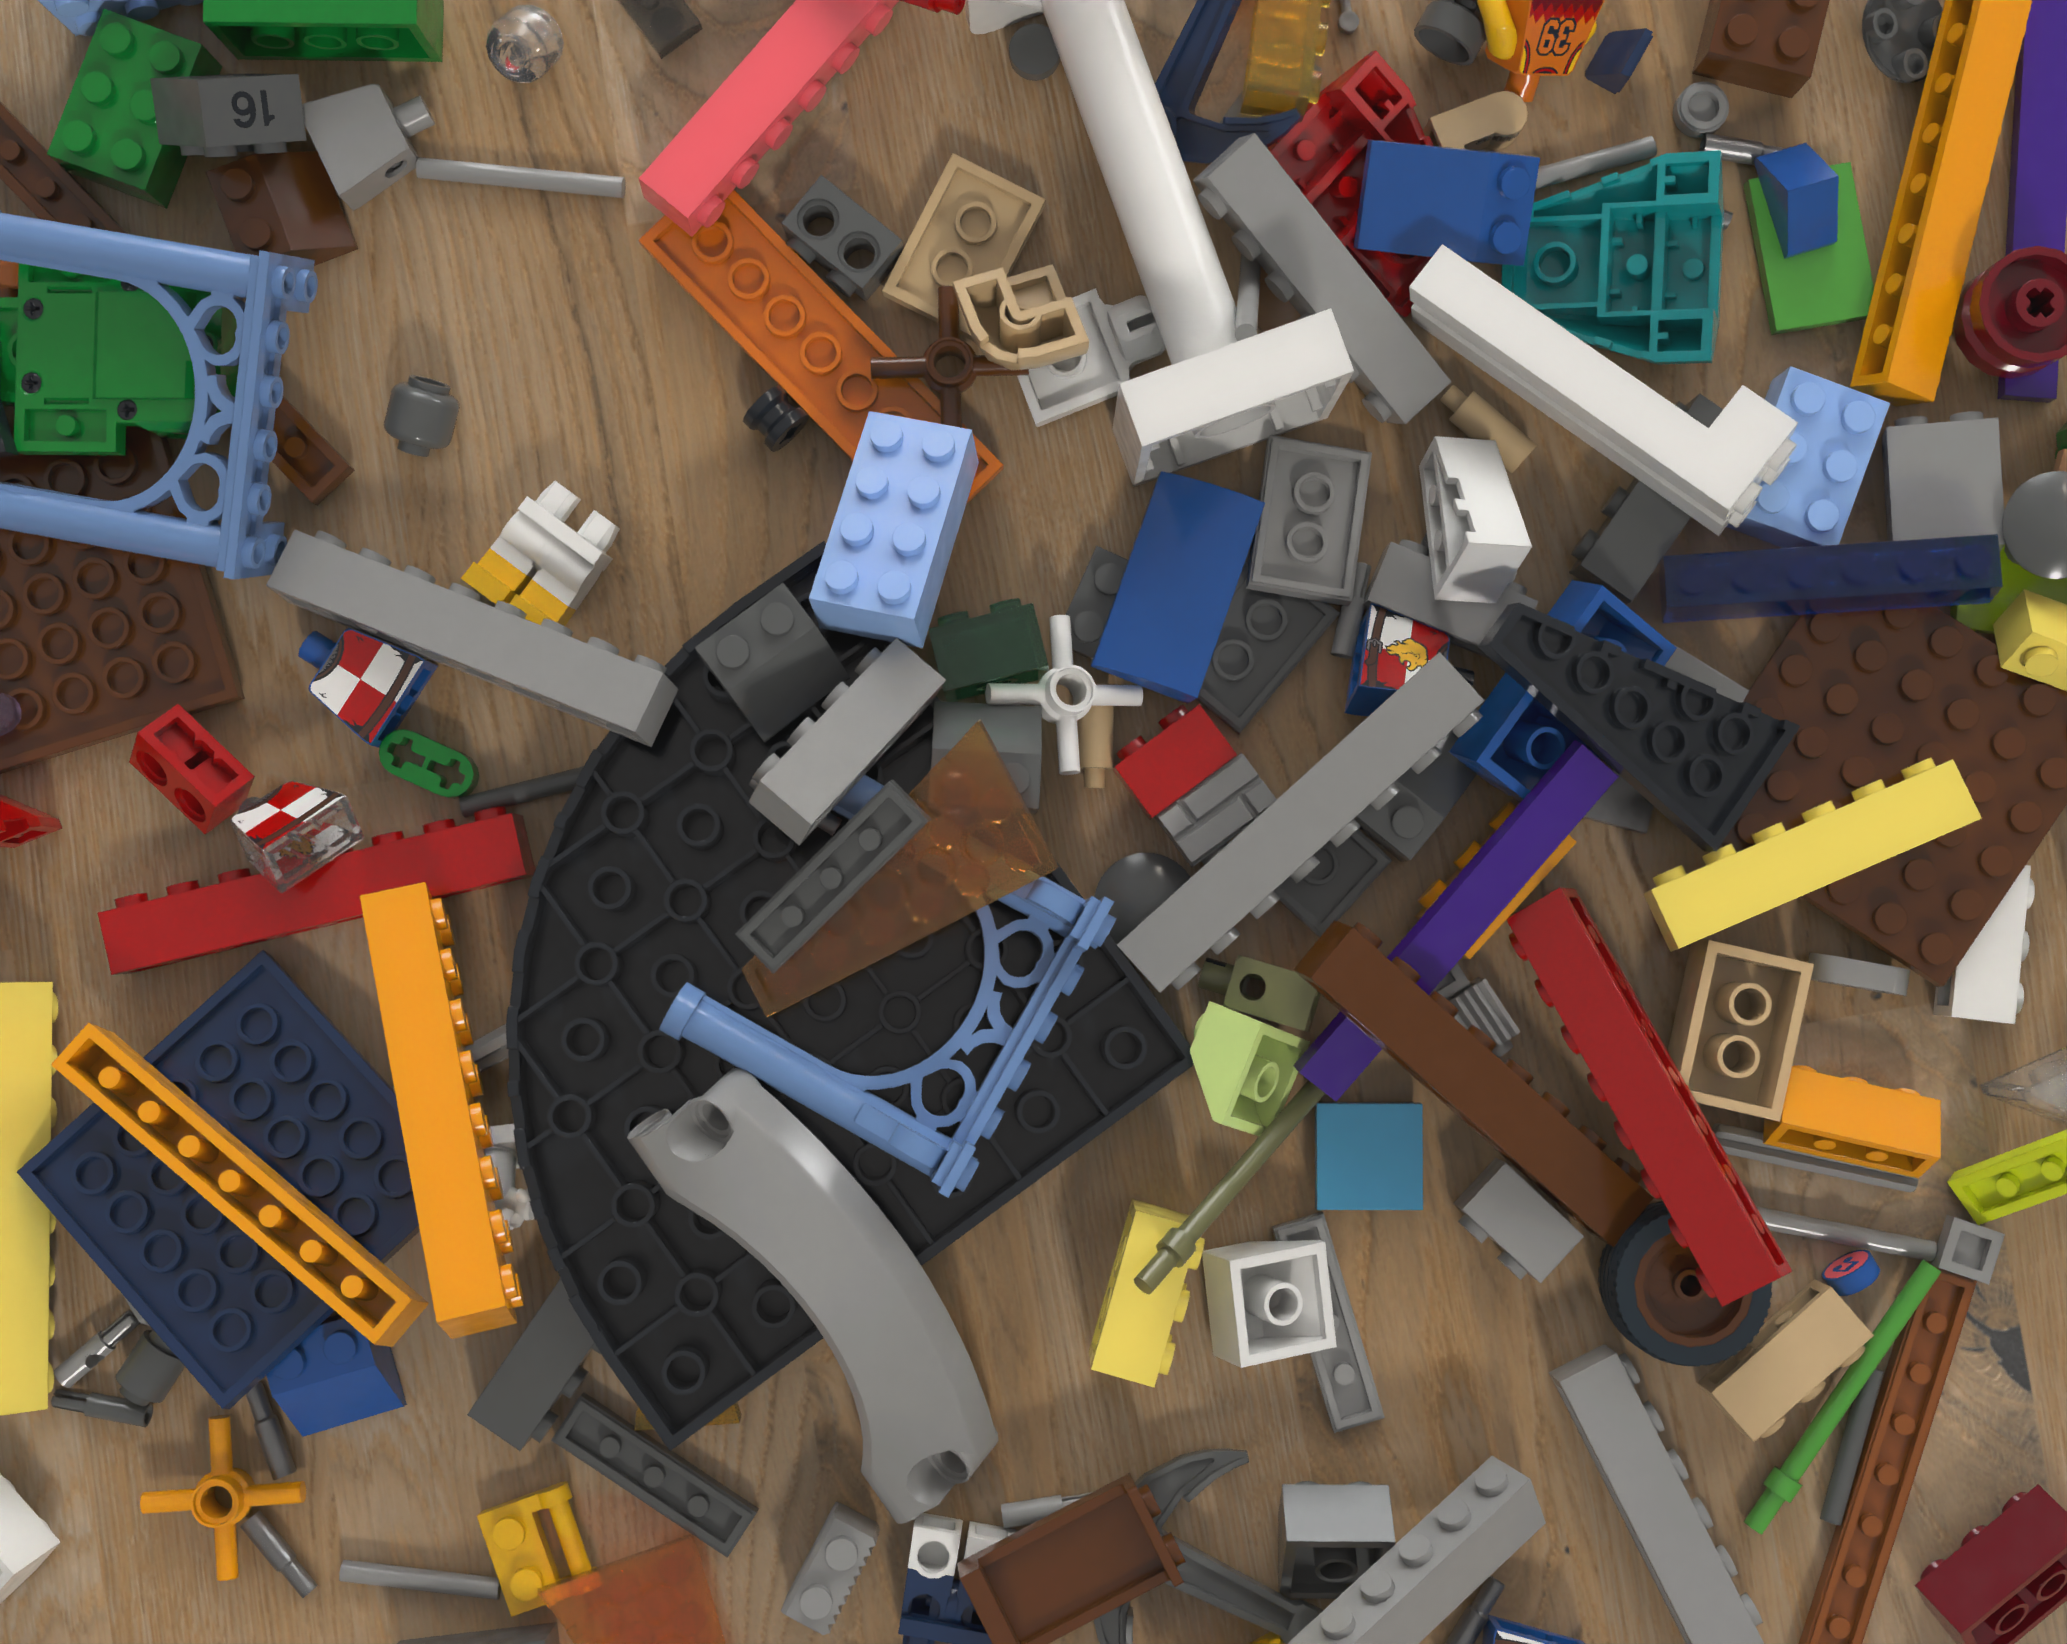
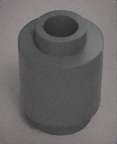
M152 1329L143 1332L115 1377L121 1385L119 1391L126 1399L137 1405L147 1406L149 1402H163L185 1366Z

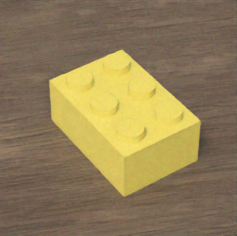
M1131 1199L1089 1348L1091 1370L1153 1388L1155 1387L1158 1373L1168 1375L1175 1351V1343H1172L1170 1330L1173 1321L1182 1323L1190 1297V1291L1186 1290L1187 1283H1184L1188 1268L1197 1270L1202 1257L1205 1239L1200 1237L1196 1241V1251L1182 1267H1174L1151 1294L1142 1292L1134 1283V1278L1158 1252L1156 1245L1171 1228H1179L1190 1215Z

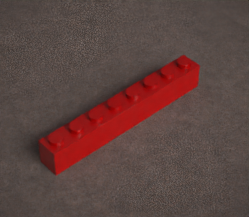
M505 806L475 812V822L455 826L454 819L422 825L424 834L404 838L403 831L377 835L371 838L372 847L353 851L351 846L284 892L274 886L262 873L251 876L250 869L243 868L218 874L219 884L200 888L198 880L167 886V896L149 900L147 893L117 898L114 900L115 909L97 913L111 975L133 974L364 918L360 895L426 882L432 898L441 897L443 899L533 877L535 866L523 815L507 814Z
M1559 887L1507 918L1506 920L1513 931L1509 934L1512 947L1523 961L1529 960L1538 976L1534 983L1540 997L1548 1007L1552 1008L1555 1006L1565 1024L1560 1029L1566 1044L1576 1055L1581 1053L1591 1071L1587 1074V1080L1591 1089L1600 1101H1607L1618 1119L1613 1124L1620 1141L1628 1150L1634 1149L1644 1166V1169L1640 1171L1642 1180L1654 1198H1662L1672 1216L1668 1219L1669 1228L1679 1245L1683 1248L1689 1247L1699 1265L1695 1270L1696 1276L1706 1294L1710 1298L1717 1297L1723 1307L1792 1272L1791 1267L1576 889Z

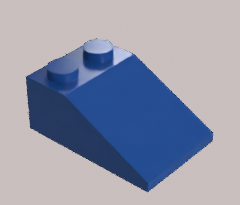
M1368 140L1354 248L1433 257L1443 244L1466 261L1524 266L1540 157Z

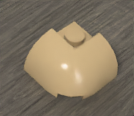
M1053 264L1007 277L1004 268L1001 267L953 281V290L973 341L989 361L1010 370L1036 369L1087 354L1089 348L1088 336L1072 297L1066 298Z

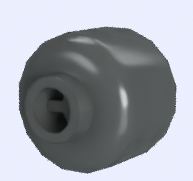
M410 375L408 382H401L393 387L384 420V429L393 438L399 440L397 449L409 454L428 457L430 449H443L451 443L460 404L454 396L449 394L451 389L449 385L430 378Z

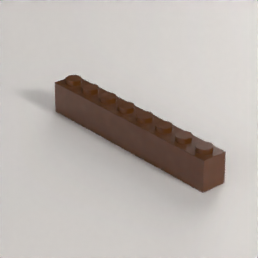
M1334 920L1293 970L1584 1229L1614 1247L1623 1233L1636 1221L1654 1199L1639 1185V1182L1642 1180L1641 1173L1620 1157L1612 1161L1602 1152L1607 1143L1600 1136L1583 1124L1577 1129L1566 1119L1571 1111L1561 1101L1546 1091L1540 1096L1529 1086L1534 1079L1529 1072L1512 1059L1508 1058L1504 1063L1493 1054L1492 1051L1497 1045L1489 1036L1474 1025H1470L1468 1029L1463 1027L1454 1018L1459 1010L1449 1000L1436 991H1433L1430 996L1416 984L1421 976L1410 965L1398 957L1390 961L1378 950L1383 942L1370 929L1359 922L1351 927Z

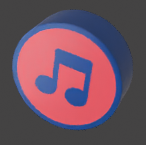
M1856 1250L1831 1262L1822 1272V1277L1826 1284L1831 1286L1839 1296H1848L1870 1286L1878 1278L1880 1268L1870 1251Z

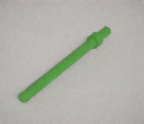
M1922 1259L1872 1334L1874 1336L1864 1344L1865 1351L1862 1356L1849 1366L1780 1468L1774 1466L1763 1482L1767 1488L1744 1520V1523L1762 1535L1785 1501L1792 1502L1803 1486L1798 1481L1941 1274L1939 1269Z

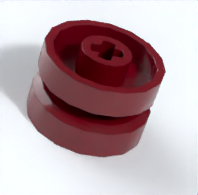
M2042 246L2014 250L1967 283L1960 294L1953 322V331L1956 344L1969 363L1988 375L2013 379L2032 375L2067 355V254L2061 250Z

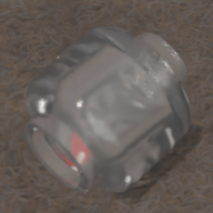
M521 4L508 10L493 23L487 33L485 46L489 60L501 75L516 83H531L544 76L562 56L564 40L559 25L547 11L532 4Z

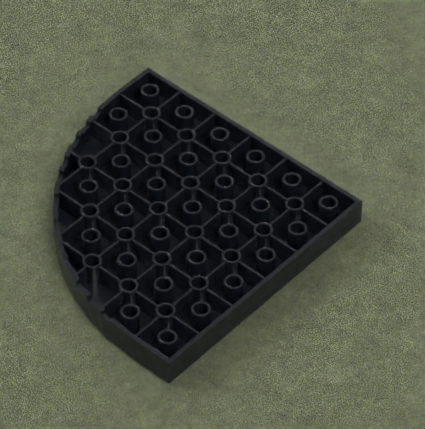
M825 541L735 602L684 643L680 651L665 665L667 668L665 675L678 688V692L652 747L609 731L598 748L592 751L575 782L576 785L562 811L558 812L549 842L543 856L540 857L528 892L529 899L514 949L510 1006L507 1009L506 1042L509 1056V1082H507V1088L515 1129L513 1132L520 1170L522 1169L527 1185L534 1219H537L540 1233L548 1249L547 1253L555 1271L559 1273L570 1298L568 1299L610 1368L669 1451L823 1339L820 1331L800 1304L759 1260L714 1224L665 1193L627 1138L628 1134L649 1116L663 1109H668L673 1115L688 1100L702 1096L729 1070L737 1068L684 1037L678 1041L659 1030L676 996L685 983L688 982L706 992L708 997L841 1071L857 1075L878 1076L910 1068L938 1051L955 1034L967 1017L975 1001L982 978L984 964L983 936L979 919L968 897L949 877L903 850H900L774 974L735 935L849 820L831 811L832 814L842 819L835 833L830 835L817 826L798 845L749 803L754 789L748 785L757 769L771 754L775 753L779 758H782L792 747L787 740L795 729L807 717L816 722L826 712L821 705L827 696L764 742L701 660L695 647L781 583H784L815 623L851 679L845 682V684L850 687L859 677L855 669L874 647L883 652L892 642L819 627L809 601V596L826 546ZM937 696L865 774L884 786L893 779L917 805L1083 898L1022 813L929 809L934 701H940ZM981 891L992 912L997 930L1015 920L1028 918ZM1048 929L1053 939L1054 952H1056L1064 937ZM1017 931L998 943L1000 963L1003 969L1014 977H1024L1030 974L1042 953V945L1038 937L1028 931ZM1108 934L1101 947L1097 946L1094 949L1089 946L1088 950L1080 956L1077 964L1085 968L1070 996L1060 992L1050 1011L1058 1015V1018L1044 1043L1041 1044L1033 1040L1023 1059L1032 1064L1016 1092L1007 1087L996 1107L1005 1111L997 1128L989 1140L980 1135L974 1145L976 1150L972 1156L978 1159L977 1161L980 1163L964 1192L954 1187L949 1198L938 1192L937 1184L931 1182V1178L928 1175L758 1080L761 1086L815 1135L855 1178L898 1231L921 1266L1194 1065L1190 1054L1191 1046L1110 934ZM996 977L993 991L1002 993L1000 1013L1005 1022L1013 1028L1037 983L1026 988H1011L1003 985ZM987 1009L973 1033L982 1029H992L986 1017ZM983 1043L974 1047L968 1055L960 1048L950 1059L961 1061L970 1068L975 1078L976 1091H978L1002 1045ZM947 1068L924 1076L922 1080V1103L925 1109L937 1116L947 1115L952 1112L965 1090L961 1075L955 1070ZM910 1083L894 1088L867 1090L916 1117L911 1106ZM960 1121L949 1127H937L936 1130L951 1138Z

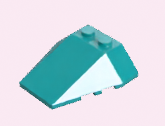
M1721 150L1666 153L1649 159V164L1619 175L1618 172L1601 177V181L1571 193L1569 190L1533 203L1524 266L1502 264V286L1584 343L1657 365L1713 362L1720 321L1724 231Z

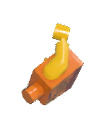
M1476 0L1484 24L1487 58L1510 71L1504 91L1514 92L1524 102H1532L1541 76H1568L1574 70L1584 46L1596 32V19L1605 0Z

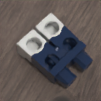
M922 1513L915 1518L898 1634L903 1635V1644H934L935 1641L950 1644H992L961 1580L954 1578L963 1520L927 1513ZM970 1521L963 1560L1014 1534L1016 1529H1004V1527Z

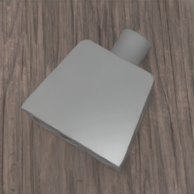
M379 84L366 85L302 104L304 124L338 195L353 211L366 204L416 168L418 155L409 137L435 125V121L421 95L394 107L390 98Z

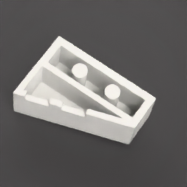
M1435 436L1419 465L1435 600L1497 603L1507 585L1515 580L1517 570L1532 548V544L1496 440Z

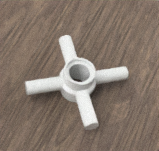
M1054 615L1049 617L1052 669L1042 676L1038 684L988 683L985 690V699L988 705H1035L1042 707V718L1056 724L1059 774L1074 775L1080 773L1077 721L1088 713L1091 706H1141L1143 702V689L1140 685H1096L1092 676L1085 669L1073 665L1070 616ZM1057 684L1063 685L1070 690L1073 696V705H1067L1059 699L1056 692Z

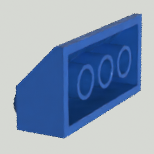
M1572 580L1547 614L1574 626L1575 631L1598 641L1606 640L1622 647L1621 651L1639 659H1649L1665 666L1677 649L1603 585ZM1507 673L1503 675L1478 710L1483 717L1459 737L1449 751L1486 782L1521 803L1574 740L1582 743L1599 758L1594 751Z

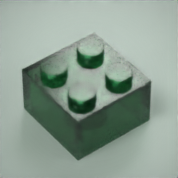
M1019 598L1004 600L990 605L989 614L970 618L968 611L956 612L938 618L939 626L928 629L939 674L946 679L942 687L947 702H956L984 695L988 683L1028 684L1040 681L1042 676L1049 671L1033 603L1022 605Z

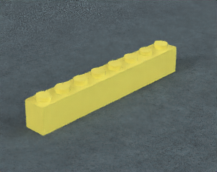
M0 982V1416L48 1409V1393L52 1391L54 1386V1372L52 1365L48 1362L49 1340L52 1339L55 1330L54 1316L49 1309V1287L53 1285L55 1280V1264L50 1256V1234L55 1229L56 1217L17 1173L20 1168L51 1141V1128L55 1126L57 1120L56 1102L51 1097L52 1076L56 1072V1069L51 1064L58 1057L56 1048L52 1045V1023L56 1021L58 1016V999L53 992V982Z

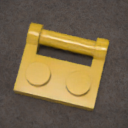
M568 1481L551 1485L485 1509L477 1515L511 1617L571 1595L588 1592L603 1583L598 1567H591L569 1503L573 1496ZM541 1509H549L571 1572L568 1576L562 1578L559 1576L537 1512Z

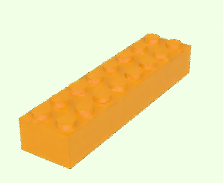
M426 882L360 895L436 1323L451 1339L516 1324L515 1308L524 1306V1299L518 1273L514 1274L512 1263L506 1264L504 1255L514 1252L508 1220H504L501 1209L496 1210L494 1201L504 1199L498 1168L494 1167L491 1155L486 1156L484 1150L494 1147L488 1116L484 1115L481 1102L475 1103V1097L484 1095L478 1064H474L471 1050H465V1046L474 1044L470 1019L468 1013L464 1012L462 1000L455 997L464 994V986L458 963L455 964L451 947L446 948V946L455 945L449 914L445 912L441 897L432 898Z

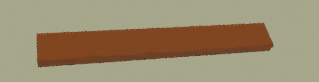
M1937 1268L1941 1271V1274L1895 1339L1875 1402L1842 1524L1836 1525L1799 1644L1863 1643L1975 1290L1976 1280Z

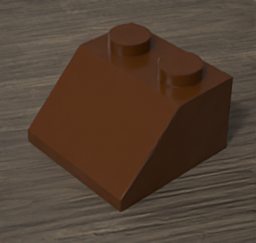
M317 151L254 153L206 172L236 252L259 256V250L315 260V266L358 250L338 193Z

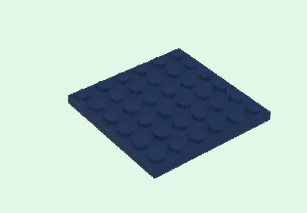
M262 950L143 1057L383 1264L392 1258L420 1231L395 1090L268 952ZM94 1102L17 1171L19 1176L222 1409H231L335 1311Z

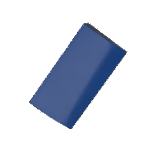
M1161 471L1157 477L1091 667L1186 704L1197 699L1265 502L1211 483Z

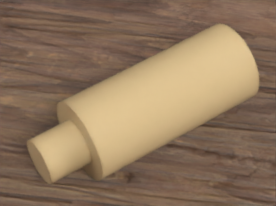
M1453 384L1440 399L1445 406L1454 412L1449 420L1470 439L1496 440L1505 469L1511 474L1537 446L1475 391L1467 396Z
M1095 683L1096 685H1113V684ZM1091 706L1088 713L1077 721L1080 769H1084V788L1104 789L1105 770L1114 768V706Z

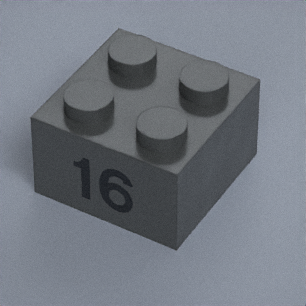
M245 73L150 78L159 144L180 146L181 155L228 157L237 156L238 152L254 151V153L258 154L287 152L286 142L306 141L299 74Z

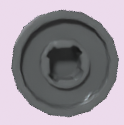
M1476 0L1432 1L1426 7L1414 29V36L1427 51L1442 60L1461 66L1470 65L1474 62L1486 40L1483 19Z

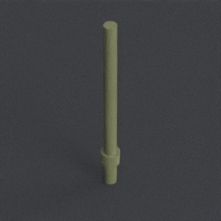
M1308 1080L1179 1228H1171L1156 1245L1158 1252L1134 1278V1283L1142 1292L1151 1294L1174 1267L1180 1268L1196 1251V1241L1325 1093Z

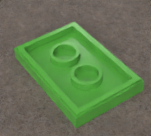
M1851 162L1829 165L1839 176L1837 242L1784 259L1759 177L1748 179L1743 184L1771 335L1867 319L1874 285Z

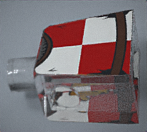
M297 781L285 782L262 798H247L240 805L238 813L233 815L230 820L248 861L281 893L365 839L346 795Z

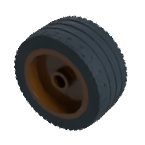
M1664 1202L1651 1203L1636 1221L1628 1227L1614 1247L1606 1244L1602 1250V1256L1599 1261L1600 1267L1598 1268L1599 1291L1610 1319L1627 1340L1645 1353L1663 1362L1682 1366H1707L1720 1363L1721 1360H1727L1729 1357L1738 1354V1351L1743 1350L1748 1343L1753 1341V1337L1757 1336L1760 1328L1764 1325L1765 1317L1767 1318L1768 1309L1771 1305L1772 1282L1722 1307L1717 1297L1710 1298L1700 1285L1695 1272L1699 1265L1689 1247H1681L1674 1238L1668 1225V1219L1672 1216ZM1688 1276L1687 1284L1684 1287L1680 1286L1682 1279Z

